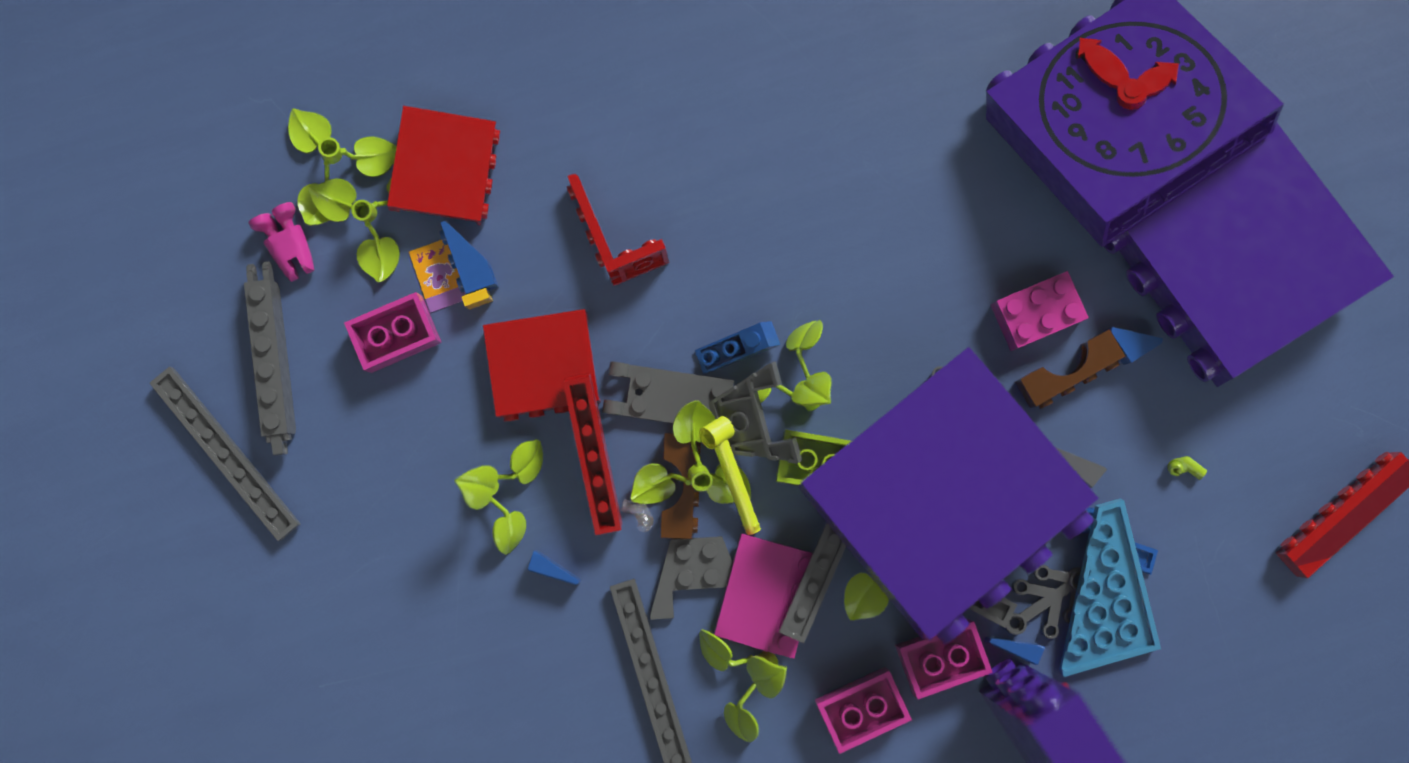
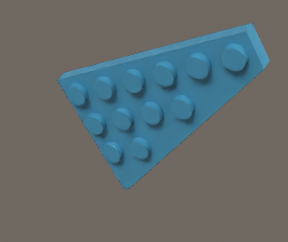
M1121 498L1095 505L1094 521L1091 523L1059 668L1060 674L1063 677L1161 649L1125 502Z

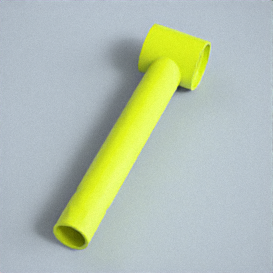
M721 416L701 428L699 436L707 448L715 449L740 515L742 526L747 535H752L761 530L760 523L757 520L728 439L734 436V427L729 419Z

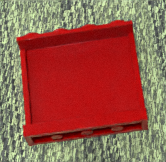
M403 105L387 204L389 211L400 212V210L473 221L477 222V225H481L482 219H487L489 204H485L486 194H491L493 179H488L490 169L495 170L497 155L492 154L493 145H498L500 130L496 129V121Z
M585 309L483 325L496 417L503 418L504 422L519 420V415L529 414V418L545 416L544 411L554 410L555 414L569 412L563 381L566 377L591 373L597 403L601 402L598 394L589 335L588 315Z

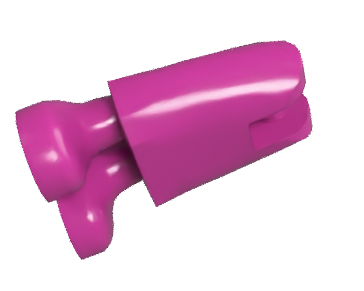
M286 202L272 209L273 216L269 213L261 214L249 220L248 224L252 230L264 232L268 236L263 241L264 245L285 276L293 282L299 279V276L291 259L297 257L301 267L307 274L315 270L301 225L294 226L293 223L296 208L293 202ZM274 218L279 222L283 231H278Z

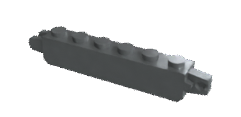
M269 261L262 263L263 280L258 281L255 265L248 264L246 266L247 282L244 283L261 436L266 437V442L271 443L273 455L278 456L288 454L287 440H291V434H295L296 424L281 294L278 283L274 282L272 265Z

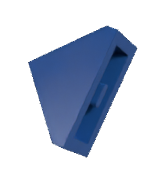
M1115 327L1105 330L1110 329L1122 349L1125 357L1120 359L1123 365L1132 363L1162 344L1163 338Z

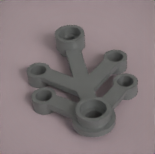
M1041 565L1033 571L1034 577L1038 580L1044 581L1049 578L1065 582L1056 589L1030 584L1023 579H1016L1012 583V589L1016 594L1025 595L1027 593L1043 598L1019 614L1013 613L1005 629L1015 635L1022 634L1027 628V621L1049 607L1047 622L1042 625L1041 632L1043 636L1049 639L1056 638L1059 634L1057 625L1062 598L1070 593L1069 608L1065 609L1062 614L1063 620L1069 623L1067 615L1073 609L1078 586L1075 584L1074 578L1080 575L1082 567H1074L1068 572L1049 569L1046 565ZM1040 568H1044L1046 570V574L1044 577H1040L1038 575V570ZM1019 582H1023L1025 585L1024 590L1021 592L1017 590ZM1013 618L1018 620V625L1015 628L1010 626V621ZM1048 626H1053L1054 628L1052 635L1046 633Z

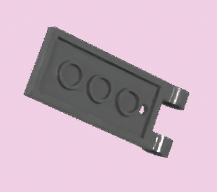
M610 362L608 375L631 378L627 403L604 400L602 413L673 424L680 409L692 401H700L710 410L709 402L732 388L734 380ZM636 389H642V395H636Z

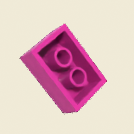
M1068 271L997 300L990 305L1010 351L1089 318Z
M417 292L344 322L363 370L370 373L442 343L423 296Z
M967 619L970 623L969 626L946 644H943L938 636L935 635L930 640L922 639L919 636L895 645L913 696L921 699L993 673L973 621Z
M886 667L814 699L839 754L912 720L892 675Z

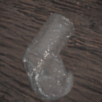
M624 499L621 511L635 515L638 522L637 527L640 531H649L654 523V519L645 504Z

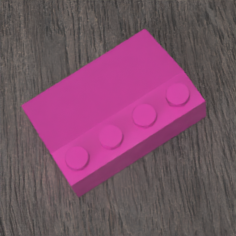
M741 533L714 635L770 653L795 658L799 641L778 631L813 553Z

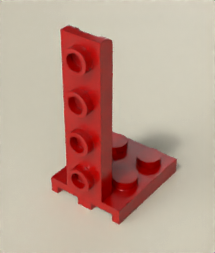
M572 174L567 176L571 185L566 186L572 201L577 199L580 205L579 208H576L581 223L587 222L589 230L585 231L590 245L596 243L599 252L595 253V257L600 268L606 267L613 286L670 263L662 239L658 241L655 239L643 243L641 248L634 251L632 249L625 250L619 253L617 258L613 259L578 175Z

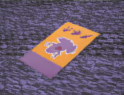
M440 240L409 251L430 313L463 301L462 296H465L466 293H461L456 278L460 277L457 268L453 269L449 262L448 254H451L449 245H444L443 241Z

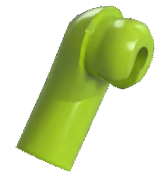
M1189 456L1172 459L1167 466L1169 473L1173 476H1180L1179 474L1189 472L1195 478L1201 480L1207 473L1204 467Z

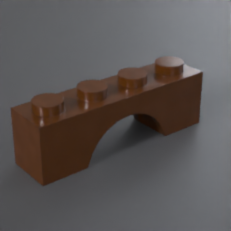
M1110 329L1080 345V362L1077 368L1069 375H1056L1041 367L1015 381L1029 408L1038 406L1039 409H1042L1053 403L1052 397L1059 393L1063 397L1076 390L1075 384L1081 381L1083 384H1087L1098 377L1096 373L1100 370L1105 369L1108 372L1119 366L1118 360L1125 357Z
M665 433L664 460L675 465L681 475L686 478L688 477L690 467L695 465L691 442L680 443L676 440L674 433ZM696 441L697 450L700 456L701 442ZM684 482L683 493L678 502L671 508L662 511L661 538L692 539L693 533H698V518H693V507H699V492H694L692 484L686 485Z

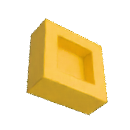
M486 288L462 296L464 306L469 310L493 302L491 294Z

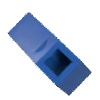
M446 221L440 222L443 230L439 231L443 244L449 245L451 254H448V259L452 268H457L460 277L456 278L461 293L465 292L467 295L484 288L488 291L498 288L499 286L491 264Z
M772 321L757 323L696 349L695 353L703 374L758 355L781 344Z

